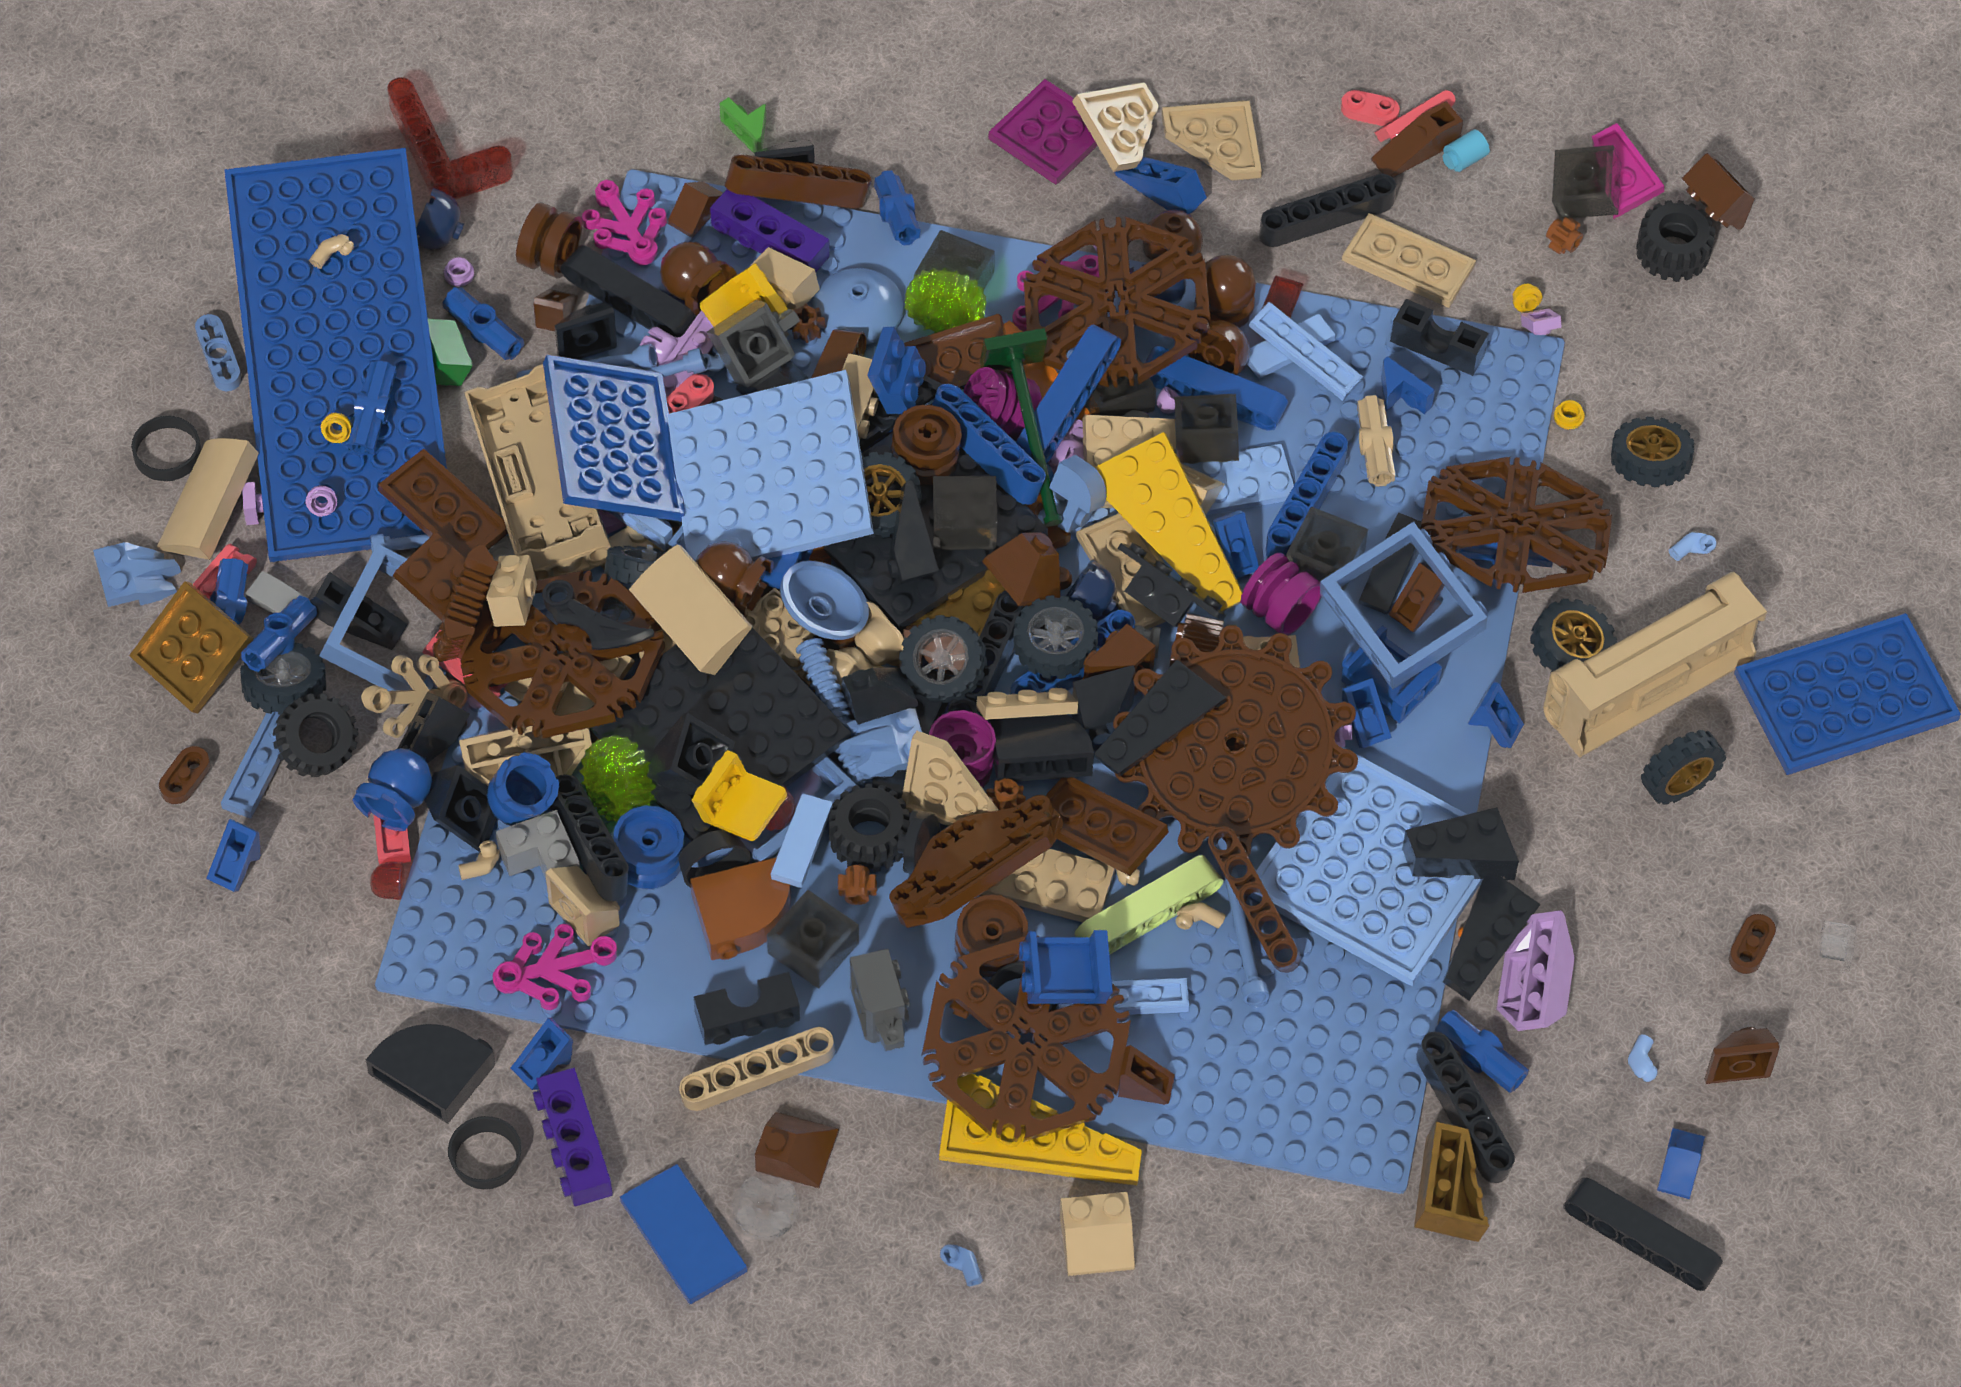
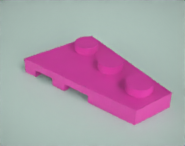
M1618 123L1592 136V145L1614 219L1664 192L1663 183Z

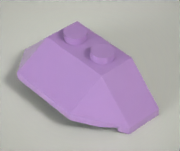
M1561 910L1532 914L1527 921L1528 925L1517 935L1505 952L1497 1010L1517 1031L1547 1028L1567 1014L1575 957L1565 915Z

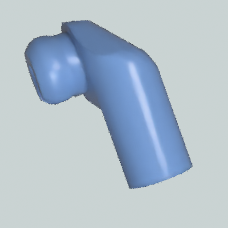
M950 1244L942 1247L940 1258L948 1266L963 1271L967 1286L971 1287L983 1282L976 1257L972 1251Z

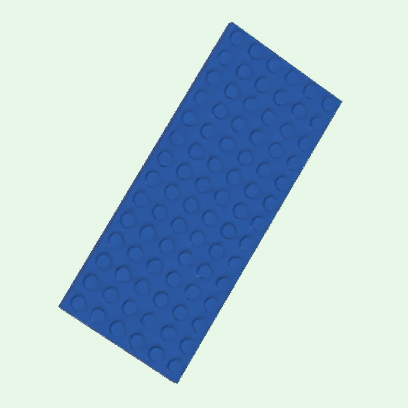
M406 148L224 169L256 450L259 453L257 459L270 562L371 550L370 535L375 534L390 536V539L424 535L425 533L378 491V484L423 448L447 469ZM343 234L349 236L348 239L354 243V249L350 254L342 255L339 251L333 253L321 269L315 267L309 261L323 240ZM377 360L386 361L395 366L397 372L390 394L391 406L386 424H382L375 453L361 455L348 449L349 438L342 443H331L326 440L321 432L323 419L331 413H341L348 417L353 427L356 398L359 391H363L370 362ZM337 423L332 424L335 430H342L341 425ZM316 486H327L337 496L336 509L327 516H317L307 508V494ZM323 496L316 498L319 503L327 502V499Z

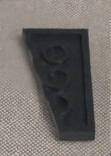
M1176 660L1094 753L1095 758L1120 777L1153 754V751L1159 746L1176 738L1178 733L1189 725H1194L1203 719L1206 713L1215 707L1218 708L1226 702V697Z

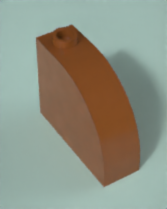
M777 857L690 879L692 899L711 961L731 959L737 954L755 949L771 939L783 925L790 908L791 888L789 884L771 879V871Z

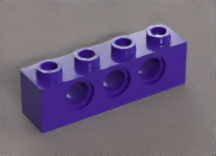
M726 189L710 207L711 226L719 233L727 234L738 240L746 248H752L762 254L769 247L815 269V272L830 257L828 238L754 196L735 194Z
M575 1067L536 1078L538 1091L532 1092L537 1111L544 1110L546 1119L541 1121L547 1140L552 1138L555 1148L550 1149L555 1168L562 1167L564 1177L559 1178L564 1197L571 1196L573 1205L576 1207L613 1196L610 1176ZM559 1107L569 1108V1110L562 1113L555 1111ZM569 1135L578 1136L574 1141L564 1140ZM577 1164L587 1165L583 1170L573 1168Z

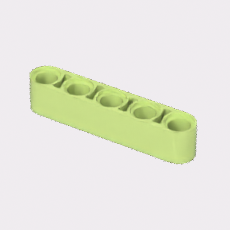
M1204 855L1196 856L1087 919L1078 926L1074 935L1075 937H1090L1094 930H1107L1110 955L1177 916V911L1181 907L1198 903L1208 898L1220 889L1224 881Z

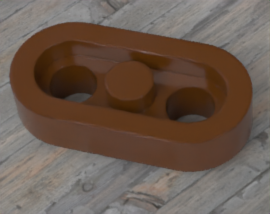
M197 746L185 748L164 773L159 782V789L162 798L170 804L186 802L208 774L210 760L208 753L203 748ZM192 764H199V767L195 769L189 768ZM177 787L182 789L179 792H171Z
M1754 914L1745 920L1729 954V962L1734 970L1739 973L1750 974L1759 969L1775 936L1776 927L1772 919L1763 914ZM1759 931L1763 936L1757 937L1752 932ZM1746 956L1750 959V962H1744L1740 957Z

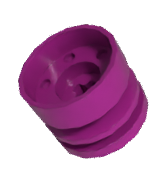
M990 367L978 369L969 378L963 392L1008 436L1017 441L1025 425L1013 374ZM1026 378L1035 412L1041 402L1040 389L1034 380Z
M1275 553L1266 559L1253 573L1242 592L1240 603L1246 609L1252 610L1258 618L1266 616L1265 622L1277 633L1289 636L1307 621L1319 604L1322 597L1320 594V582L1307 572H1300L1298 574L1299 567L1296 563L1289 562V559L1282 553Z
M965 710L951 711L940 716L932 724L929 735L947 741L983 789L989 782L993 769V756L996 744L994 729L982 716Z

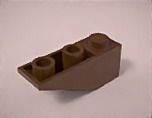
M1445 101L1417 117L1371 157V161L1382 174L1395 177L1443 152L1446 145L1460 138L1463 120Z

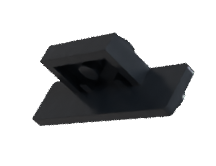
M1132 542L1129 546L1120 543L1118 549L1142 565L1124 591L1173 627H1178L1179 622L1182 621L1193 603L1215 618L1224 620L1226 614L1220 610L1223 606L1221 603L1209 595L1205 599L1195 593L1197 587L1183 577L1180 581L1170 575L1172 572L1170 567L1159 560H1156L1155 563L1151 562L1145 557L1148 552Z

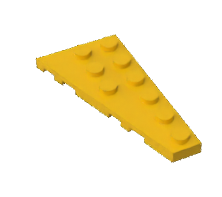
M1165 432L1094 467L1104 480L1106 500L1181 577L1197 587L1196 593L1204 599L1207 595L1214 598L1223 605L1220 609L1222 612L1240 603L1242 590Z
M969 1074L958 1078L957 1084L959 1088L981 1107L990 1109L996 1105L1000 1086L991 1083V1080L981 1075L978 1077L974 1074ZM947 1099L939 1160L1138 1185L1142 1150L1111 1135L1101 1134L1085 1126V1123L1023 1142L1025 1130L1021 1129L1020 1138L1015 1142L1013 1141L1014 1131L1012 1128H1004L1001 1137L996 1138L997 1124L994 1123L990 1136ZM1033 1099L1031 1100L1030 1113L1034 1118L1044 1119L1058 1114V1111Z

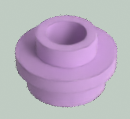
M454 258L447 263L444 269L445 280L453 286H465L473 280L474 268L466 259Z
M316 486L307 494V508L317 516H327L336 509L337 496L327 486ZM323 496L327 499V502L319 503L316 498Z

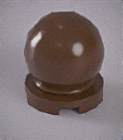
M681 242L670 248L662 258L660 268L661 282L672 296L685 301V305L696 316L701 311L700 302L737 275L733 267L727 262L718 261L708 247L698 242Z
M1229 254L1210 259L1206 262L1211 322L1217 320L1227 321L1240 328L1247 324L1254 309V294L1257 283L1253 270L1242 258ZM1195 296L1194 308H1196V306H1197L1196 296Z
M727 541L708 545L697 556L695 561L724 595L734 603V606L745 618L748 616L747 609L751 611L755 609L767 587V584L762 582L766 571L772 573L774 569L773 561L761 556L753 562L747 550L739 544Z

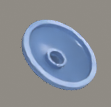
M853 268L831 275L819 286L820 290L814 295L813 309L819 307L821 317L825 318L826 327L820 329L828 337H830L834 329L864 332L866 335V345L879 341L883 327H895L896 329L903 316V298L899 288L887 276L870 269Z
M803 561L791 566L782 578L780 592L787 611L801 627L810 633L827 639L844 640L856 636L866 625L869 617L866 597L856 582L840 569L823 562Z

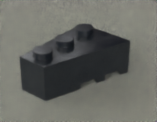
M1498 807L1405 830L1402 850L1412 876L1453 878L1454 875H1472L1474 879H1484L1485 876L1505 877V880H1515L1519 860Z

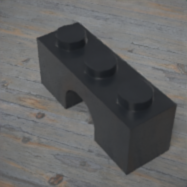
M1405 299L1393 320L1390 342L1473 376L1486 353L1489 333L1464 322H1461L1454 332L1444 330L1434 322L1432 309Z
M789 972L757 980L759 999L755 1004L748 1007L734 1005L729 1000L725 988L693 996L694 1011L704 1044H724L732 1038L743 1035L755 1036L763 1030L774 1027L786 1028L794 1024V1022L800 1021V1005Z

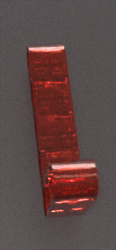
M403 77L395 78L389 82L387 91L390 110L430 194L433 188L456 200L504 184L512 178L511 152L504 146H493L450 161L413 83Z

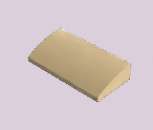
M217 438L205 441L157 545L159 550L202 559H211L259 454L249 441L231 438Z
M678 544L658 558L629 589L700 672L716 675L753 627L686 550Z

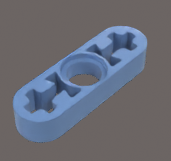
M203 315L196 321L195 329L214 384L222 391L235 390L241 384L242 378L223 323L216 315ZM208 326H211L214 330L215 338L210 339L209 333L205 329ZM217 348L227 351L220 358H214L210 355ZM225 366L227 367L228 373L231 376V378L227 380L225 379L222 373V367Z

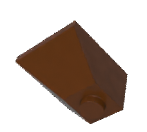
M1041 532L1021 533L986 556L982 561L1018 606L1032 605V602L1039 598L1041 601L1046 599V596L1054 595V598H1060L1059 553L1052 546L1049 537Z
M1745 1027L1739 1031H1734L1713 1049L1704 1078L1705 1083L1712 1084L1769 1078L1780 1049L1779 1042L1767 1028Z
M775 1112L764 1126L755 1152V1169L757 1172L820 1188L839 1129Z

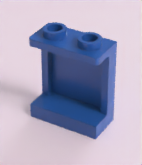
M1382 625L1375 633L1399 664L1411 655L1387 638L1388 629ZM1360 647L1355 653L1353 651L1348 653L1342 661L1341 681L1349 686L1362 680L1373 678L1383 712L1400 724L1440 683L1442 666L1435 662L1392 689Z
M1094 930L1090 937H1037L1036 931H1029L1024 941L1020 942L1019 958L1020 961L1025 962V972L1022 974L1021 984L1022 991L1027 992L1028 1004H1106L1113 993L1107 930Z

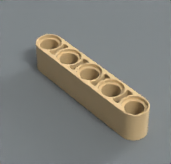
M815 1027L689 1074L680 1082L679 1091L682 1102L689 1110H704L824 1065L831 1061L835 1054L833 1036L826 1028ZM822 1040L828 1043L827 1048L823 1051L818 1052L811 1049V1045L816 1041ZM786 1052H793L797 1055L795 1061L791 1063H783L780 1057ZM759 1063L766 1066L765 1071L759 1075L749 1072V1069L754 1064ZM725 1075L735 1078L733 1084L726 1087L719 1085L718 1080ZM693 1087H701L704 1090L703 1094L698 1098L687 1096V1092Z

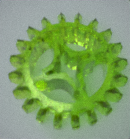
M945 267L942 271H938L936 268H932L930 272L922 270L920 275H914L913 280L907 286L904 302L905 309L908 311V317L914 318V324L923 325L924 331L930 329L937 333L982 319L985 316L987 301L984 295V288L978 286L977 280H969L968 274H958L957 269L954 272L947 271Z
M612 735L596 740L595 743H592L585 750L586 756L581 759L584 767L579 770L584 776L581 784L585 785L586 793L594 807H597L599 815H605L607 821L614 820L618 822L620 817L629 810L644 805L650 806V801L655 799L651 791L656 786L647 777L651 762H646L644 758L645 751H638L637 742H630L628 737Z

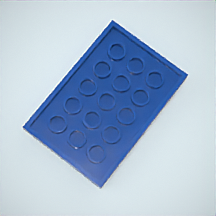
M546 355L543 367L563 504L681 522V517L685 515L683 496L676 481L667 418L669 411L662 373Z
M1907 613L1737 666L1734 671L1786 775L1959 721L1961 715Z

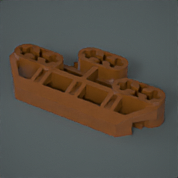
M1037 795L1014 808L965 816L933 836L928 842L910 878L896 886L889 895V899L901 924L909 928L946 918L1051 848L1064 823L1060 814L1052 807L1049 798L1045 795Z

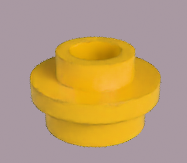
M1522 284L1513 292V305L1519 312L1534 310L1542 300L1541 291L1532 284Z
M1563 401L1554 411V420L1561 428L1568 430L1576 429L1584 421V411L1576 401ZM1565 415H1571L1573 418L1566 417Z
M331 413L323 419L321 432L326 440L331 443H342L350 437L352 424L348 417L341 413ZM337 423L341 425L342 430H335L332 424Z

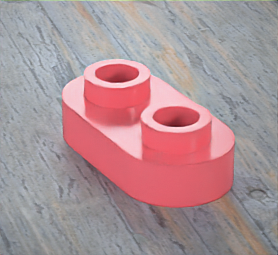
M1352 90L1345 93L1342 97L1341 111L1349 119L1386 126L1398 118L1399 105L1390 97Z
M694 374L688 377L666 397L669 414L709 404L714 398V383L710 377L703 374ZM676 404L682 405L681 407H674Z

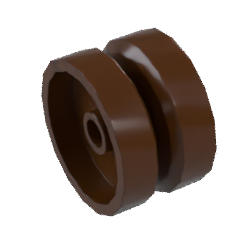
M542 202L537 203L529 212L520 231L516 248V261L518 264L533 270L541 267V271L544 274L557 279L563 277L560 266L579 247L583 230L581 217L567 211L561 212L558 215V210L555 207Z
M918 405L909 408L896 419L890 453L893 454V457H902L906 460L908 466L911 465L915 469L920 485H935L937 482L947 478L951 473L953 474L956 470L962 437L960 424L951 413L941 407Z
M986 894L971 900L962 909L957 920L955 931V952L957 956L960 957L1026 936L1028 934V921L1023 910L1013 900L1001 895ZM1010 955L985 963L980 967L979 973L982 977H992L1000 968L1011 963L1020 962V958L1017 955Z

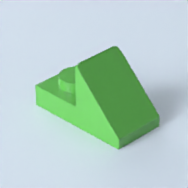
M729 97L720 102V121L753 153L762 150L766 126V104L747 114L741 105H736Z

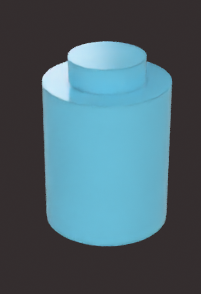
M1473 129L1446 145L1443 149L1444 154L1442 157L1449 169L1460 172L1487 156L1490 149L1484 135L1480 131Z

